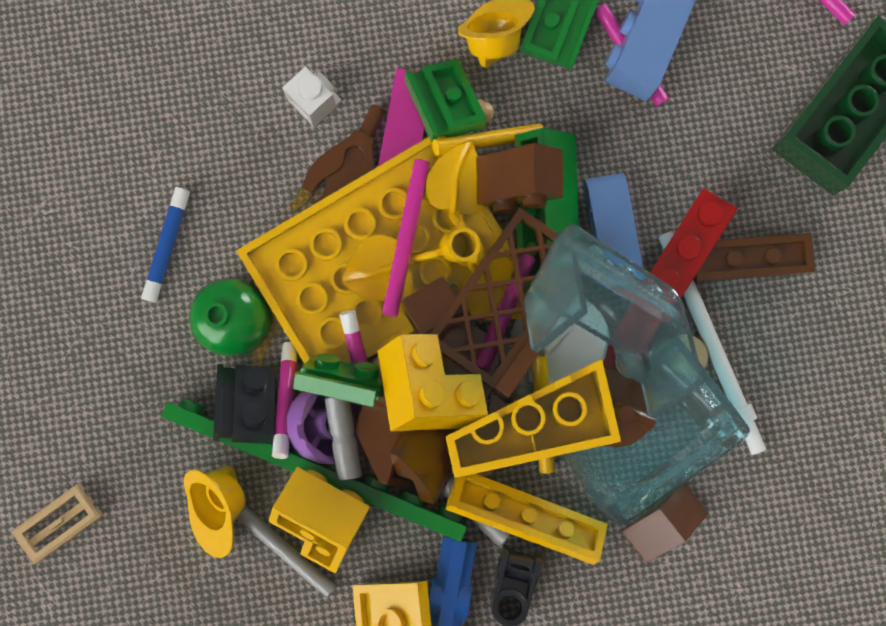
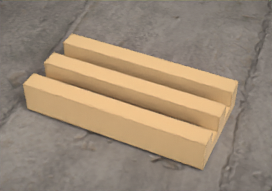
M81 483L76 484L11 532L34 565L44 560L104 516L93 505L95 502L92 498L86 495L84 492L85 488ZM75 497L80 502L32 538L28 539L25 535ZM84 510L87 512L88 515L41 550L36 551L34 547Z

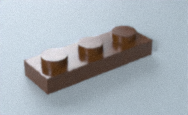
M811 233L718 240L694 277V282L812 274L815 272Z

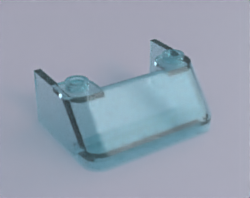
M570 224L555 237L524 298L531 350L538 353L575 323L614 347L615 365L618 371L624 377L632 378L642 385L648 416L655 419L705 383L681 298L667 283L582 228Z

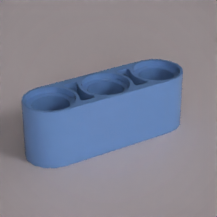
M618 173L584 179V197L594 253L596 257L603 261L598 269L602 289L608 290L643 284V265L625 174Z

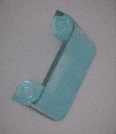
M681 337L674 342H666L657 348L654 353L655 358L652 361V368L655 371L645 378L654 392L656 402V423L651 431H648L644 437L632 445L619 448L600 446L563 454L599 510L619 524L627 523L640 516L738 446L750 433V428Z

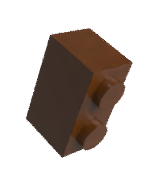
M531 143L476 157L477 205L493 207V212L497 214H511L517 212L518 206L524 208H543L547 206L548 200L563 198V152L560 148Z

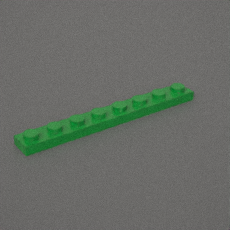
M183 397L180 403H166L161 415L162 418L213 438L214 417L202 413L203 405ZM219 438V441L289 471L294 472L296 467L305 471L314 470L327 479L328 484L341 491L344 489L353 491L368 504L459 542L462 541L467 528V523L460 520L462 516L445 510L446 506L440 505L438 511L423 505L424 501L420 500L418 494L404 489L401 495L386 489V484L380 483L377 477L369 474L365 475L364 480L360 478L338 480L335 464H319L306 459L292 445L289 449L288 458L277 459L272 457L273 444L231 442L232 439Z

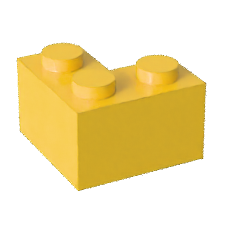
M401 334L377 351L390 431L459 429L488 415L481 374L445 375L438 334Z
M296 467L272 507L268 522L303 540L304 545L300 554L336 574L357 536L370 506L365 504L364 500L355 492L346 489L341 491L328 484L327 479L314 470L305 471Z

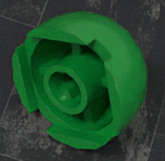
M223 278L205 285L197 292L191 303L189 313L191 331L199 344L216 355L238 357L254 351L255 347L268 335L272 319L271 309L259 289L246 280Z

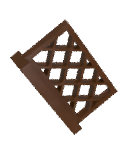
M520 207L430 334H438L439 337L446 325L464 322L468 346L450 348L439 340L441 353L470 374H481L483 383L492 388V391L497 395L507 399L603 261L591 252L586 254ZM520 221L535 231L538 246L515 249L512 232ZM543 237L552 243L544 245ZM508 240L509 250L499 252ZM560 248L574 258L566 270L549 273L545 251ZM539 252L543 274L521 278L517 255ZM510 256L514 279L492 282L489 269L492 260ZM484 273L486 283L475 285ZM560 277L552 289L550 279ZM544 280L547 294L542 304L526 306L522 283ZM516 285L520 307L497 311L493 288ZM487 289L491 312L468 316L465 298L470 292ZM461 305L463 317L452 318ZM537 310L529 322L527 312ZM521 313L524 328L521 335L516 338L502 340L498 317ZM492 318L496 341L473 345L469 321ZM514 343L505 356L503 345ZM497 346L500 365L493 375L490 376L477 367L474 350ZM469 351L470 361L459 353Z

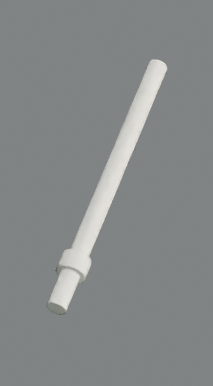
M673 231L658 237L663 250L673 237ZM692 280L683 297L732 408V411L729 412L735 427H740L751 455L766 450V447L754 421L757 419V415L752 404H747L697 286L694 280Z

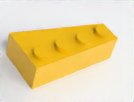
M602 359L445 436L454 478L621 442Z

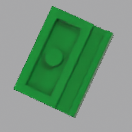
M538 0L519 53L554 66L557 64L571 72L599 0Z
M458 58L424 66L421 68V71L414 73L411 70L405 71L404 82L431 142L437 139V137L445 135L447 137H454L485 129L487 119Z
M332 354L314 355L301 367V372L297 371L295 373L293 389L374 407L376 400L378 401L384 394L379 366L368 362L356 364L342 362L338 356Z

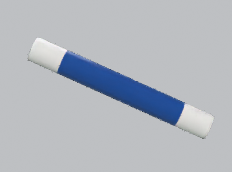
M175 187L141 296L142 300L152 303L157 302L190 195L188 190Z

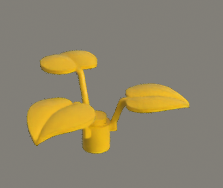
M472 142L460 144L440 156L430 168L426 178L425 194L429 204L436 209H449V217L455 225V229L443 235L440 241V248L410 256L409 264L442 255L451 262L467 261V267L472 273L462 280L460 291L486 256V254L483 255L477 266L475 265V262H477L476 256L481 246L480 239L473 230L465 228V222L461 221L456 214L457 211L463 215H470L484 207V205H477L476 157L479 156ZM374 235L359 243L353 251L342 276L343 284L358 296L370 300L385 301L397 240L387 235ZM507 257L493 259L489 265L492 282L510 280L513 268L512 262ZM409 268L407 271L403 295L412 287L413 284V275ZM484 273L475 285L486 283ZM507 286L493 288L496 308H498ZM487 289L470 292L465 298L467 311L470 314L476 315L491 312ZM523 292L525 305L527 306L526 292ZM521 313L512 314L511 319H522Z

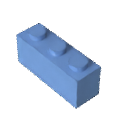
M634 0L638 2V6L635 12H628L619 30V33L623 34L624 38L620 45L614 44L606 59L605 65L610 67L604 82L646 102L661 84L696 0Z

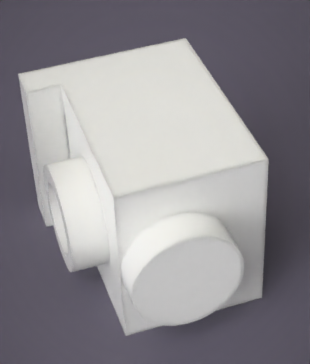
M306 66L282 87L287 100L313 127L317 126L342 102L333 91L334 87L329 80L320 72L312 74Z

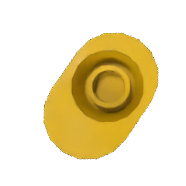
M492 0L479 7L467 21L458 27V34L466 38L469 51L473 56L479 58L482 67L489 68L500 59L515 54L519 48L522 27L535 12L534 3L530 0Z
M224 466L206 473L200 470H190L185 474L183 482L187 495L192 532L205 552L213 557L223 558L230 554L233 547V522L243 512L245 507L244 492L238 483L232 466Z

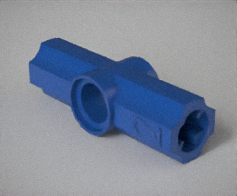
M443 536L436 578H432L429 593L431 626H462L463 621L466 622L472 593L470 580L474 568L477 542L464 538L459 542L450 537Z

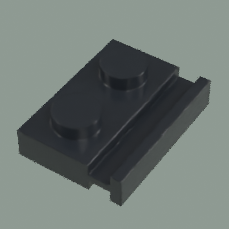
M217 364L213 441H219V438L232 439L231 442L273 444L276 367L235 365V368L223 367V364Z

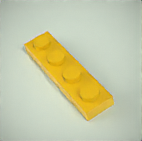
M472 474L454 478L445 510L594 565L600 562L608 527L607 523L481 475Z

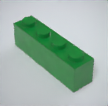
M543 127L515 135V147L537 143L560 148L563 152V198L548 200L547 206L543 208H524L518 206L517 211L521 207L579 248L576 134ZM520 221L517 225V249L538 246L535 231ZM543 237L544 245L552 243ZM560 248L545 251L549 273L566 270L574 259ZM539 252L528 253L527 255L536 258L529 276L543 274ZM560 277L550 279L552 289ZM544 280L526 283L523 292L546 294Z

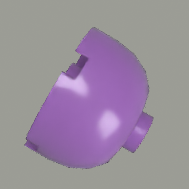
M301 391L291 403L286 417L290 443L306 459L319 464H335L332 447L333 437L330 434L324 399L327 396ZM350 402L354 428L356 429V411L359 404ZM354 430V437H355L356 440H357V446H358V452H359V450L362 448V445H361V443H360V441H359V439H358V437H357V435H356V433H355V430Z

